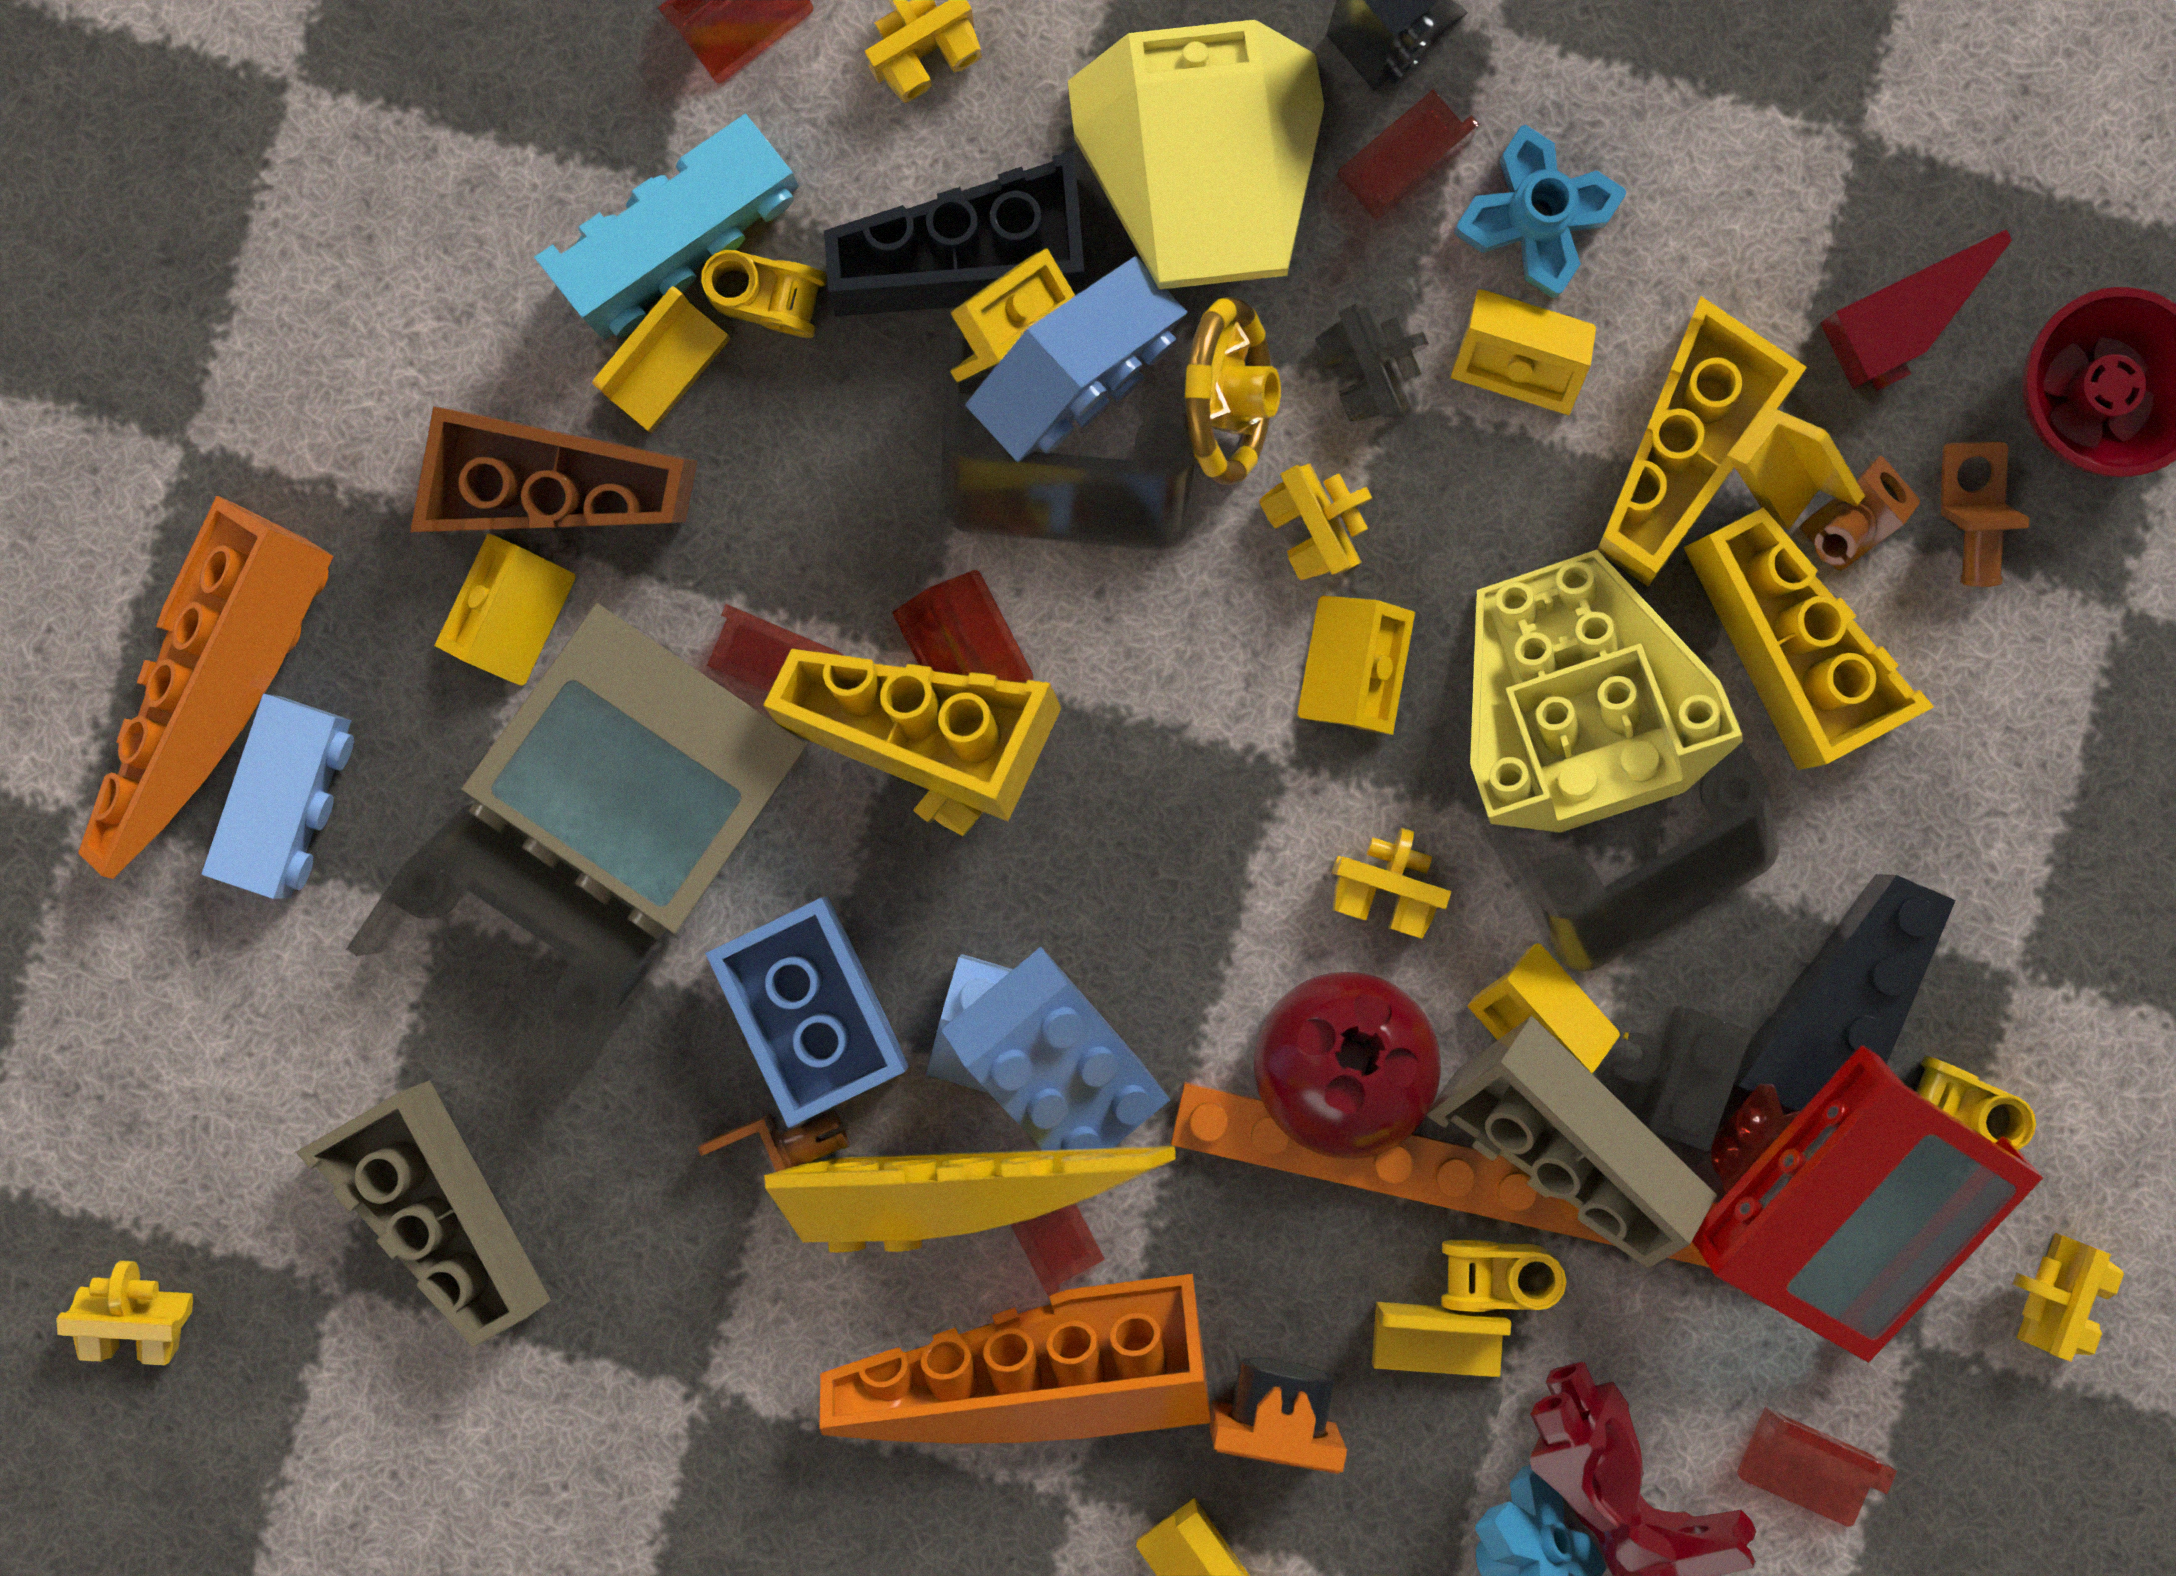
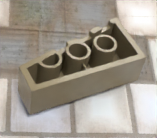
M1530 1016L1461 1066L1454 1073L1426 1114L1444 1128L1452 1121L1474 1136L1476 1140L1472 1147L1490 1160L1494 1161L1498 1154H1500L1529 1174L1531 1178L1527 1185L1548 1199L1549 1196L1565 1199L1579 1209L1577 1220L1648 1269L1690 1245L1717 1196L1533 1016Z
M430 1080L399 1092L295 1152L310 1169L316 1167L333 1185L335 1190L332 1193L349 1212L355 1210L379 1236L376 1242L392 1259L398 1257L419 1280L416 1286L472 1347L524 1320L551 1301Z

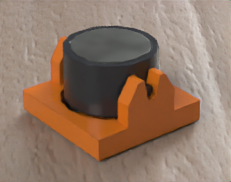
M1243 1358L1240 1361L1233 1404L1212 1401L1211 1423H1209L1214 1449L1219 1453L1334 1474L1343 1472L1347 1448L1336 1423L1327 1421L1335 1378L1322 1370L1299 1363L1272 1358Z

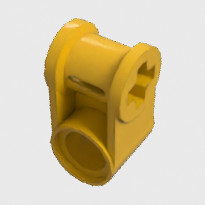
M723 250L715 253L706 261L702 269L701 283L710 304L721 314L761 324L774 331L804 338H813L816 327L811 323L819 287H824L827 284V274L819 269L796 262L771 260L737 250ZM729 271H740L749 277L746 291L735 298H725L716 292V283L719 277ZM797 289L793 308L790 310L794 291Z
M1923 1056L1921 1065L1925 1068L1916 1093L1994 1143L2001 1136H2004L2019 1150L2030 1142L2035 1133L2036 1120L2035 1114L2027 1102L1978 1080L1979 1077L1933 1057ZM2003 1104L2009 1112V1126L2001 1135L1992 1137L1987 1130V1115L1992 1108Z
M1446 1240L1442 1242V1252L1448 1255V1293L1441 1296V1306L1444 1308L1472 1312L1493 1311L1496 1309L1543 1310L1558 1303L1565 1292V1271L1553 1254L1542 1246L1534 1244H1502L1485 1240ZM1536 1261L1547 1264L1550 1275L1544 1287L1536 1291H1527L1519 1287V1272L1525 1265ZM1472 1263L1471 1286L1469 1287V1265Z

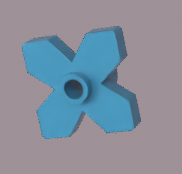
M1522 125L1499 159L1510 193L1475 196L1455 226L1454 234L1482 253L1521 241L1525 281L1551 298H1557L1564 291L1581 265L1570 231L1604 228L1624 199L1626 190L1597 170L1572 179L1557 171L1555 143L1528 125ZM1533 205L1543 206L1547 210L1548 216L1539 213Z
M1531 1464L1522 1467L1509 1483L1512 1503L1509 1501L1489 1508L1475 1526V1530L1481 1539L1476 1548V1562L1481 1576H1602L1606 1571V1563L1589 1534L1569 1530L1564 1525L1563 1496L1531 1469Z

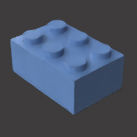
M1135 256L1028 327L965 406L1017 462L1039 447L1045 454H1048L1072 433L1075 428L1072 425L1074 421L1084 428L1110 404V401L1107 399L1110 395L1118 403L1142 382L1145 376L1139 369L1144 362L1148 366L1153 365L1176 343L1177 339L1171 331L1188 312L1167 289L1159 290L1147 267Z
M829 896L821 897L705 953L788 1128L904 1073L910 1066Z
M1042 947L1038 948L941 1029L965 1068L1042 1150L1114 1148L1170 1101L1169 1097L1140 1059Z

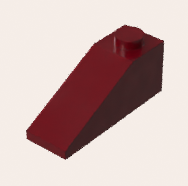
M2007 229L1834 312L1820 322L1852 390L1871 381L1875 390L1879 391L1912 374L1907 363L1928 351L2011 243L2012 239Z

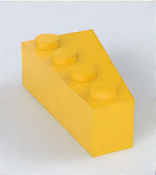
M1700 296L1685 331L1686 333L1681 341L1682 343L1676 353V358H1674L1666 378L1667 380L1662 388L1663 390L1659 395L1597 549L1604 557L1647 587H1649L1734 471L1735 467L1728 458V453L1765 405L1777 410L1781 407L1807 368L1702 296Z
M1764 507L1683 547L1797 770L1826 765L1934 708L1921 690L1914 691L1896 670L1899 665L1883 646L1876 647L1853 620L1856 614L1841 597L1835 599L1816 577L1818 570Z
M791 649L763 705L775 722L793 735L1007 822L1015 809L1062 709L1051 683L1027 680V683L1024 684L998 680L994 675L970 672L969 676L934 672L931 667L912 664H907L906 668L875 664L872 659Z

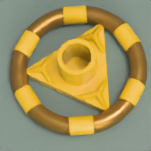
M1226 297L1216 300L1201 317L1191 345L1188 365L1186 366L1185 399L1189 435L1193 453L1204 474L1212 480L1223 485H1231L1243 481L1258 463V458L1265 443L1269 420L1275 416L1280 405L1281 383L1277 369L1271 366L1266 332L1256 311L1240 298ZM1246 356H1247L1248 366H1245V362H1244ZM1213 429L1243 435L1239 448L1227 461L1215 440Z

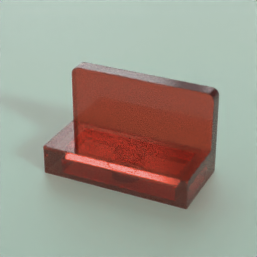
M666 0L658 7V10L671 28L688 44L710 77L719 84L723 83L801 22L814 9L810 0Z
M1432 89L1344 164L1336 175L1371 216L1378 221L1469 144L1480 123L1473 115H1470L1461 122L1435 90Z
M972 570L928 587L891 612L919 666L931 667L934 672L969 676L970 672L994 675L998 680L1024 684L1027 683V680H1033L1034 678L1024 655L978 570Z
M725 604L721 616L726 619V622L707 666L770 692L791 649L845 655Z
M1077 1203L1033 1219L1010 1224L1048 1297L1060 1291V1283L1105 1260V1256Z
M1767 1407L1763 1410L1737 1470V1475L1742 1480L1847 1527L1854 1525L1870 1487L1888 1494L1897 1470L1880 1457Z

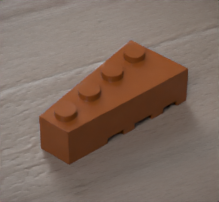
M433 406L410 532L686 522L698 461L458 409Z

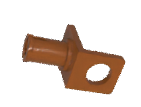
M2002 441L1948 443L1943 447L1941 515L1958 525L1959 529L1964 530L1962 575H1960V583L1963 585L1974 587L2001 585L2003 583L2001 571L2004 530L2029 528L2030 518L2006 505L2008 445ZM1975 456L1986 458L1991 466V476L1987 484L1976 491H1965L1962 489L1957 478L1958 470L1962 463Z
M1882 456L1873 460L1856 480L1865 495L1857 507L1834 497L1801 524V530L1814 544L1819 558L1825 563L1831 564L1836 570H1844L1902 527L1920 504L1918 496ZM1881 479L1894 490L1899 502L1886 491Z
M833 1109L828 1114L787 1132H784L781 1128L777 1129L773 1117L769 1113L709 1139L697 1148L700 1155L703 1156L759 1132L777 1172L813 1162L840 1149H847L850 1147V1143L845 1129L826 1138H819L820 1135L834 1130L842 1124L837 1112Z

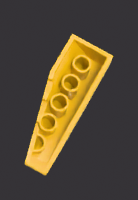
M1175 1146L829 1157L764 1175L766 1190L803 1243L828 1242V1252L843 1253L866 1249V1241H884V1251L901 1252L922 1248V1240L976 1233L1033 1219L1117 1188L1176 1160Z

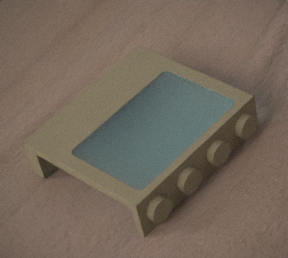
M596 602L461 790L475 802L468 812L499 833L502 832L507 824L527 837L522 848L542 863L553 869L559 860L563 861L581 873L574 883L605 905L612 895L633 909L627 919L657 940L662 937L665 931L679 940L686 930L683 925L789 772L794 775L807 757L808 745Z

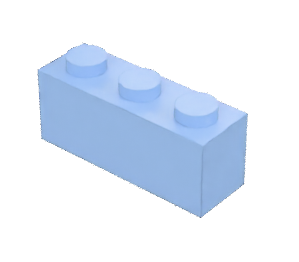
M263 693L201 875L272 899L291 898L294 889L301 890L304 887L313 865V855L306 852L314 829L322 830L332 811L334 798L327 791L334 770L341 771L346 766L353 749L354 737L347 733L352 720L281 696Z

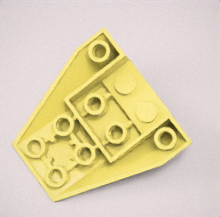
M1257 20L1134 32L1125 35L1068 80L1074 139L1159 290L1288 275L1324 113V100L1315 53Z
M1598 550L1477 590L1470 765L1490 824L1559 833L1686 792L1743 742L1741 730L1719 679Z

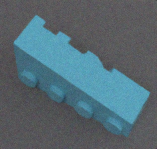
M746 113L680 157L676 164V169L679 171L678 175L670 180L665 175L655 178L651 177L633 189L631 197L626 203L627 209L621 214L604 217L599 212L580 225L579 232L582 235L574 246L560 254L552 244L534 256L580 316L604 341L613 334L617 338H623L633 332L647 316L644 309L664 295L670 287L674 286L680 292L685 291L696 279L693 270L715 253L723 250H736L745 240L742 232L760 217L765 222L775 219L793 203L794 197L791 193L799 187L793 172Z

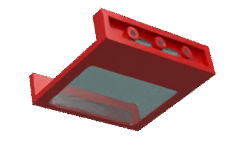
M1861 1045L1704 1218L1692 1243L1716 1277L1869 1363L2040 1183L2043 1177L2010 1140L2001 1136L1996 1143L1990 1141L1905 1086L1880 1056Z

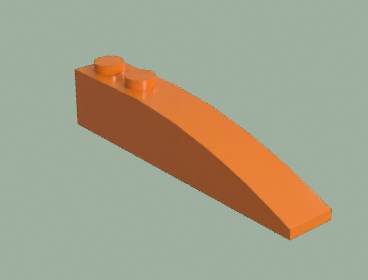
M216 496L162 608L156 627L168 631L163 641L157 661L144 660L137 680L138 684L146 686L139 714L132 720L124 718L116 743H119L118 755L122 762L118 774L111 772L104 776L78 854L101 876L114 879L166 827L208 778L247 724L263 693L265 694L277 674L286 654L291 652L296 646L301 634V623L313 598L320 594L328 579V567L334 557L333 555L306 538L220 496Z
M1193 1274L1067 1289L1049 1295L1051 1305L1040 1306L1019 1314L1016 1307L993 1314L994 1322L960 1334H958L956 1327L932 1335L933 1341L928 1345L907 1352H903L901 1348L896 1347L820 1373L821 1434L825 1436L899 1442L952 1444L1025 1443L1084 1439L1211 1423L1206 1368Z

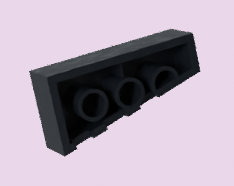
M1074 150L1052 156V162L1027 170H1023V167H1018L997 174L998 179L963 191L961 187L938 193L937 199L907 209L904 205L824 230L828 292L835 317L959 307L1023 261L1046 248L1049 250L1075 296L1084 291V260Z
M1875 874L1827 938L1828 942L1809 967L1806 966L1792 985V990L1773 1015L1766 1019L1754 1035L1755 1039L1740 1059L1733 1063L1721 1080L1800 1113L1861 1045L1880 1056L1887 1064L1956 900L1898 875Z

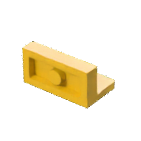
M1047 248L1032 255L950 312L974 351L972 356L950 371L956 382L999 363L1028 327L1075 297L1074 292Z
M672 286L597 374L592 384L652 434L731 338L695 308L682 292Z
M1478 289L1473 300L1469 324L1456 355L1450 378L1570 415L1591 366L1596 326L1592 323L1513 298Z
M1768 405L1762 408L1727 455L1760 507H1764L1780 526L1788 530L1819 490L1856 507L1865 497L1843 457L1825 430Z
M488 533L434 646L466 663L519 686L525 685L576 579L575 574L517 545Z
M1320 596L1317 603L1297 712L1298 717L1311 721L1342 724L1370 732L1393 735L1415 612L1379 600Z
M1536 943L1528 948L1508 973L1481 990L1467 1005L1497 1040L1530 1016H1533L1590 1073L1595 1071L1620 1037L1617 1028L1540 943Z
M1376 1302L1372 1366L1375 1369L1500 1377L1503 1335L1511 1334V1321L1500 1310L1472 1312L1451 1310L1442 1306Z
M1196 1498L1190 1500L1136 1540L1137 1549L1156 1576H1250Z

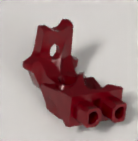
M1585 1362L1557 1367L1550 1371L1545 1382L1551 1396L1544 1397L1535 1403L1530 1414L1540 1434L1530 1456L1531 1469L1565 1498L1581 1523L1596 1535L1612 1576H1722L1754 1568L1755 1559L1747 1545L1754 1540L1756 1529L1752 1520L1742 1510L1692 1516L1685 1511L1670 1512L1655 1509L1645 1501L1640 1493L1644 1476L1641 1448L1629 1413V1404L1614 1381L1595 1385Z

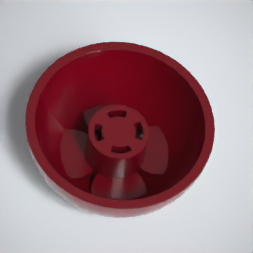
M2104 288L2074 299L2057 311L2045 323L2034 339L2025 360L2022 376V397L2025 412L2032 429L2051 453L2080 471L2113 478L2144 475L2162 469L2176 461V303L2155 292L2140 288ZM2095 375L2094 382H2091L2092 377ZM2095 397H2097V399H2098L2099 401H2101V402L2107 404V406L2104 407V406L2100 405V404L2095 400Z
M1334 972L1316 976L1297 985L1286 993L1270 1010L1257 1037L1254 1051V1074L1258 1093L1264 1107L1276 1125L1287 1136L1306 1149L1321 1155L1340 1159H1358L1386 1152L1401 1144L1418 1129L1427 1117L1426 1114L1437 1096L1441 1077V1057L1438 1041L1430 1021L1420 1006L1402 989L1389 981L1373 975L1359 972ZM1348 1038L1361 1042L1364 1045L1366 1044V1046L1363 1048L1358 1044L1349 1043ZM1369 1060H1371V1066L1367 1071L1370 1075H1366L1364 1072L1368 1067Z

